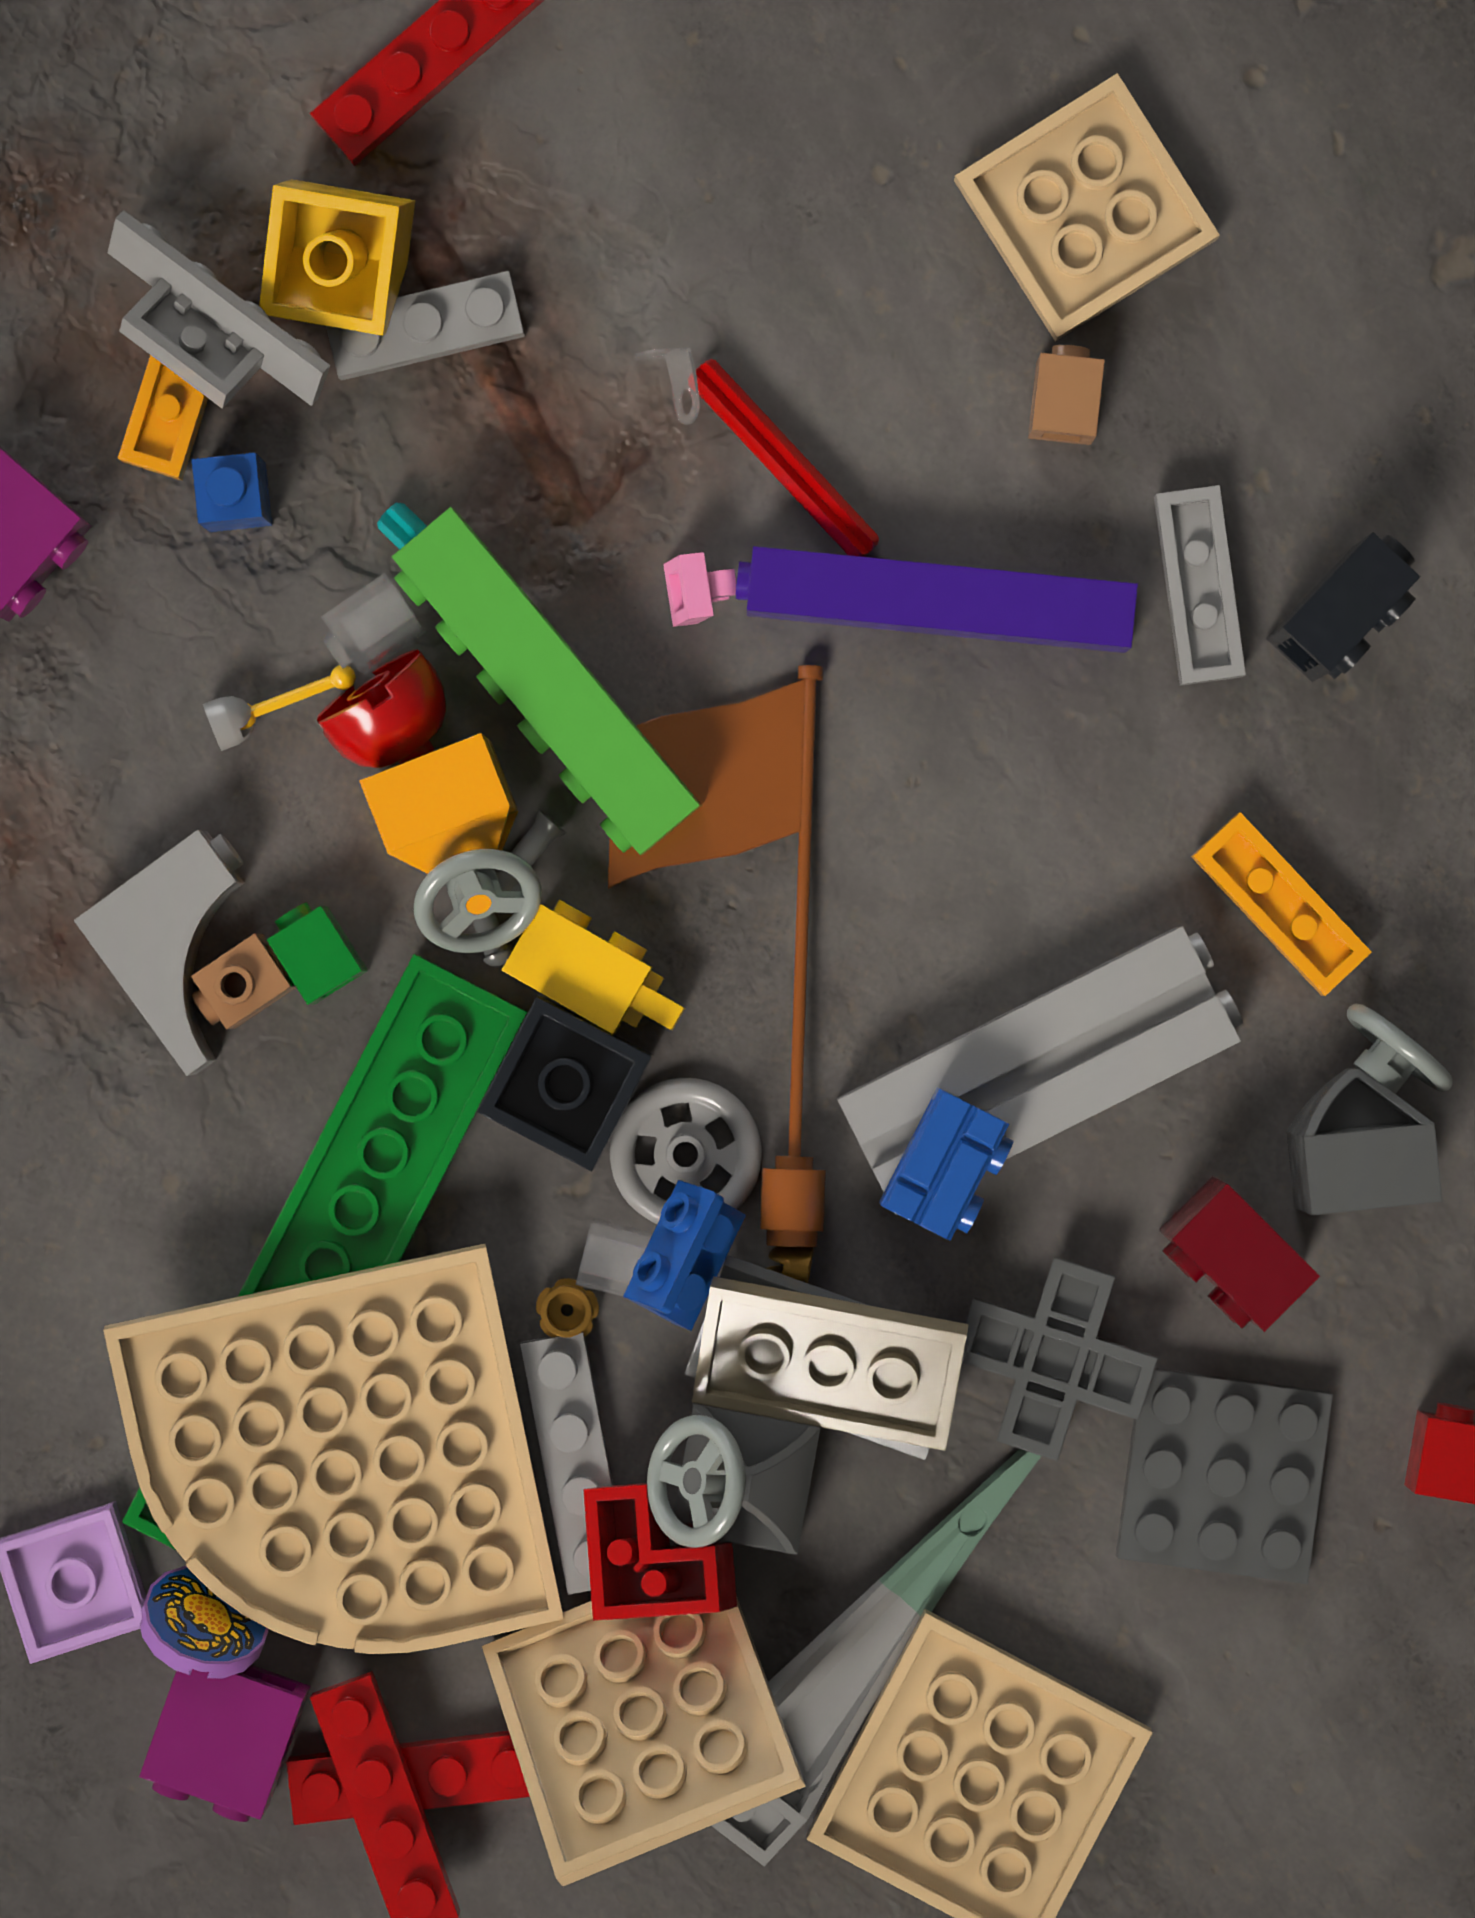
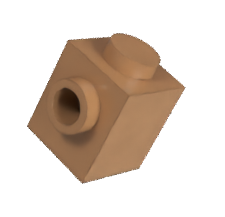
M254 933L191 976L199 988L192 994L196 1005L211 1025L214 1026L221 1021L226 1030L236 1029L296 988L267 942L265 935Z

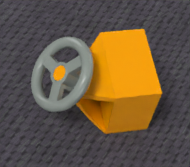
M479 733L359 780L387 853L428 874L419 885L414 898V917L420 931L429 941L450 951L476 953L500 947L525 931L539 910L542 893L541 884L536 872L525 860L517 855L503 851L519 811L492 742L486 736ZM495 869L505 871L515 877L520 883L522 891H502ZM446 885L454 910L439 924L433 913V904L437 893ZM493 912L514 913L507 921L493 929L480 933H462L475 919L485 918Z

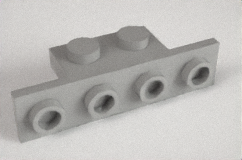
M124 210L115 218L107 253L152 286L146 295L123 317L119 332L222 409L260 368L312 406L319 399L330 365L321 359L319 353L309 343L293 338L273 323L261 307L251 301L241 299L221 284L209 268L201 263L192 262L169 245L163 235L151 225L140 223Z

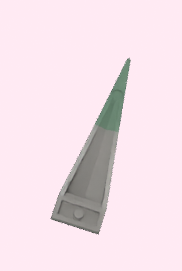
M1019 1449L768 1682L806 1787L711 1825L765 1867L807 1822L854 1736L881 1693L924 1609L932 1612L985 1532L1041 1458L1040 1455Z

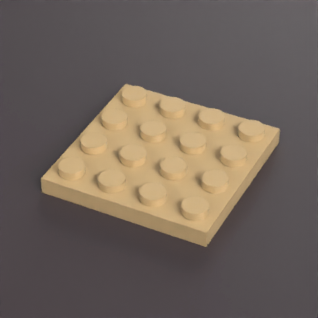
M738 1599L737 1607L718 1613L593 1621L592 1602L590 1601L563 1612V1620L527 1627L482 1646L554 1874L562 1886H566L806 1787Z
M924 1609L806 1833V1839L954 1918H1056L1153 1732L1150 1727Z

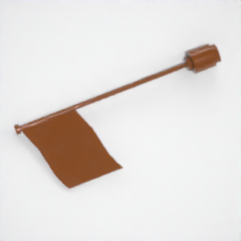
M801 665L798 666V680L801 681L740 703L660 716L636 725L702 806L643 855H639L633 846L623 853L610 839L608 889L627 879L658 868L735 856L799 833L788 1156H775V1168H762L760 1229L766 1230V1245L783 1247H817L818 1231H824L826 1170H814V1157L801 1156L817 681L823 680L822 666Z

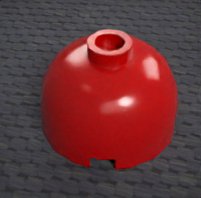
M414 649L374 670L372 673L376 676L355 690L354 686L346 689L329 703L316 718L330 744L347 760L359 766L383 768L395 762H398L400 765L434 751L435 748L430 739L443 724L447 707L445 691L430 661L426 660L422 652Z

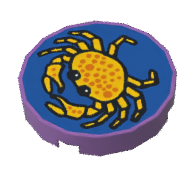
M187 1566L167 1571L150 1585L141 1610L142 1620L140 1628L142 1638L154 1656L172 1669L191 1675L192 1669L200 1672H209L207 1678L223 1679L244 1672L259 1658L269 1630L242 1615L217 1597Z

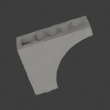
M197 830L74 919V922L186 1076L198 1074L217 1060L201 1031L192 997L193 979L191 976L194 974L198 948L205 930L220 906L233 892L245 883L236 871V869L243 865V861L229 841L221 833L212 838L207 831Z

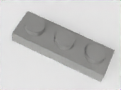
M509 271L397 297L387 332L383 336L326 326L337 375L341 381L525 337Z
M1220 485L1158 493L1154 496L1179 684L1182 686L1244 677L1246 672Z

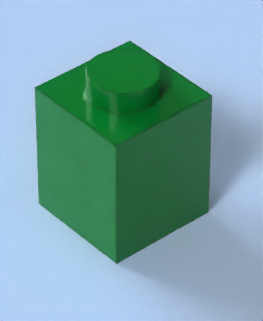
M305 902L274 922L280 931L268 938L267 942L307 1005L317 1004L368 972L367 967L328 906H319L312 911L309 904Z

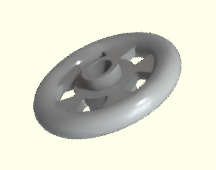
M674 1078L661 1081L643 1090L629 1102L611 1137L610 1165L617 1188L623 1198L637 1213L655 1224H658L662 1208L666 1203V1200L654 1194L660 1177L663 1176L674 1184L681 1180L702 1187L700 1182L711 1174L716 1164H719L732 1176L725 1187L717 1194L723 1196L724 1203L738 1210L754 1189L761 1169V1139L749 1110L730 1091L718 1084L703 1079ZM689 1103L692 1122H680L667 1128L664 1124L661 1109L673 1104ZM719 1117L727 1123L735 1140L721 1150L717 1149L713 1136L705 1129L707 1124ZM638 1135L657 1138L654 1147V1165L636 1163L635 1147ZM681 1142H690L697 1148L698 1158L690 1166H681L674 1159V1148Z

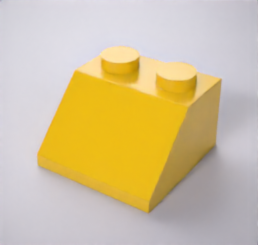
M293 179L273 185L259 307L268 316L385 335L408 263L415 200Z

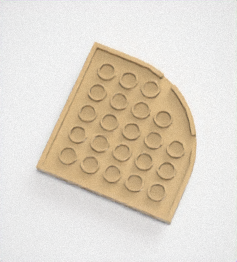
M485 1244L104 1326L103 1331L131 1459L140 1489L153 1519L161 1532L165 1533L172 1546L185 1560L188 1569L217 1597L242 1615L274 1632L311 1645L320 1643L337 1648L354 1649L356 1653L366 1654L408 1653L439 1648L564 1619Z

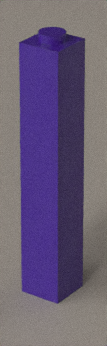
M753 546L752 561H739L735 599L748 601L747 616L1126 653L1132 648L1138 583Z

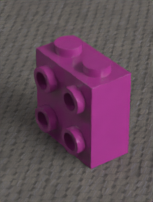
M1 446L0 618L10 622L16 614L23 618L38 605L46 593V588L42 584L57 566L64 570L77 560L88 544V540L83 536L92 525Z
M253 1665L249 1666L244 1672L223 1679L207 1678L209 1672H200L192 1669L191 1675L176 1671L139 1777L152 1781V1789L165 1797L185 1801L191 1795L214 1803L212 1810L227 1819L247 1822L250 1817L261 1820L270 1805L311 1686Z

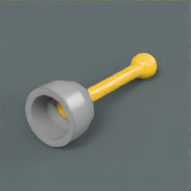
M342 664L336 666L330 676L252 706L242 698L227 696L203 704L217 743L221 751L240 745L251 735L255 728L256 717L334 687L340 690L349 689L355 683L356 675L350 666Z

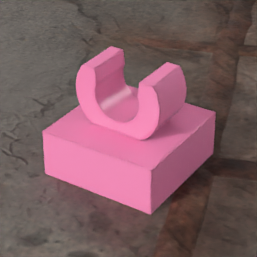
M704 552L678 555L663 564L673 627L698 624L714 616L712 602L728 600L729 596L736 595L735 570L727 569L707 572Z

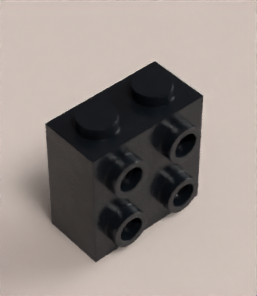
M1372 532L1345 554L1266 639L1311 682L1326 674L1336 679L1341 673L1345 674L1370 649L1371 645L1363 637L1372 628L1379 633L1386 626L1390 627L1416 600L1408 591L1421 577L1410 567L1415 562L1414 557L1393 537L1386 535L1381 540Z

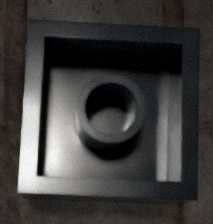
M536 997L477 1112L592 1172L596 1168L654 1055L543 997Z

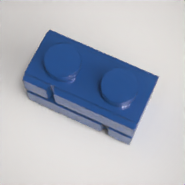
M937 1087L879 1204L951 1241L956 1229L968 1233L984 1202V1198L974 1194L986 1171L994 1175L999 1173L1013 1145L1014 1140L1004 1136L1009 1123Z

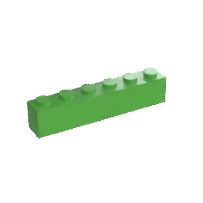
M452 507L448 508L392 556L393 560L402 569L394 576L399 586L418 607L428 600L443 618L435 626L439 634L459 656L467 649L473 654L484 668L476 675L480 683L498 704L502 705L508 699L513 702L525 717L517 725L520 731L540 754H543L549 748L554 751L566 766L558 774L561 780L582 804L591 797L608 816L599 823L600 826L623 853L633 846L639 855L645 854L702 806L456 510Z

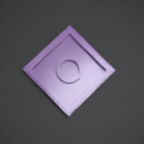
M116 1501L0 1538V1572L30 1664L141 1629V1610L146 1599V1593Z

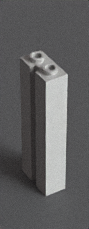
M1183 926L1175 927L837 1097L883 1192L937 1087L1009 1123L1004 1136L1014 1140L1006 1158L1008 1159L1241 1042L1235 1027L1243 1024V1020L1226 989L1215 994L1205 974L1206 970L1214 967V963L1200 935L1196 932L1188 936Z

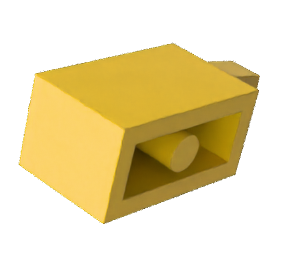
M560 899L554 909L540 903L535 918L522 933L503 966V972L611 1034L617 1032L622 1021L636 1028L643 1015L673 1031L685 1007L657 992L664 977L653 972V967L642 961L647 949L614 931L610 940L607 941L587 930L586 928L592 918Z

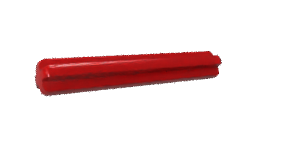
M709 359L701 364L689 378L691 387L847 555L866 557L879 543V537L876 532L716 360Z

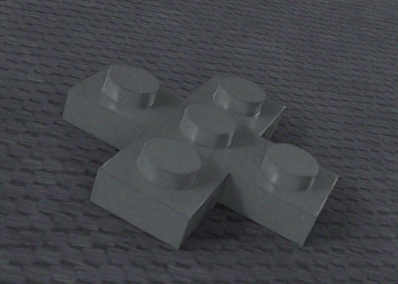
M1054 1257L1035 1317L982 1299H973L966 1324H969L966 1338L969 1341V1346L963 1363L1015 1380L996 1441L1058 1461L1077 1400L1139 1420L1158 1357L1097 1337L1116 1276Z

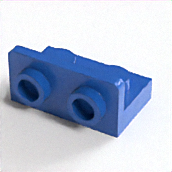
M678 1180L670 1198L662 1208L660 1220L643 1255L634 1267L633 1276L623 1297L679 1327L692 1331L709 1295L713 1276H718L746 1215L724 1203L723 1196L716 1192Z

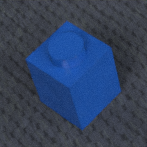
M256 452L191 459L198 524L209 532L272 526L266 462Z

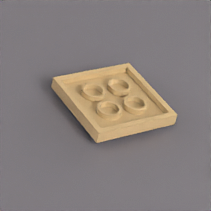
M1118 73L956 174L954 178L957 187L1055 342L1215 242L1220 236Z

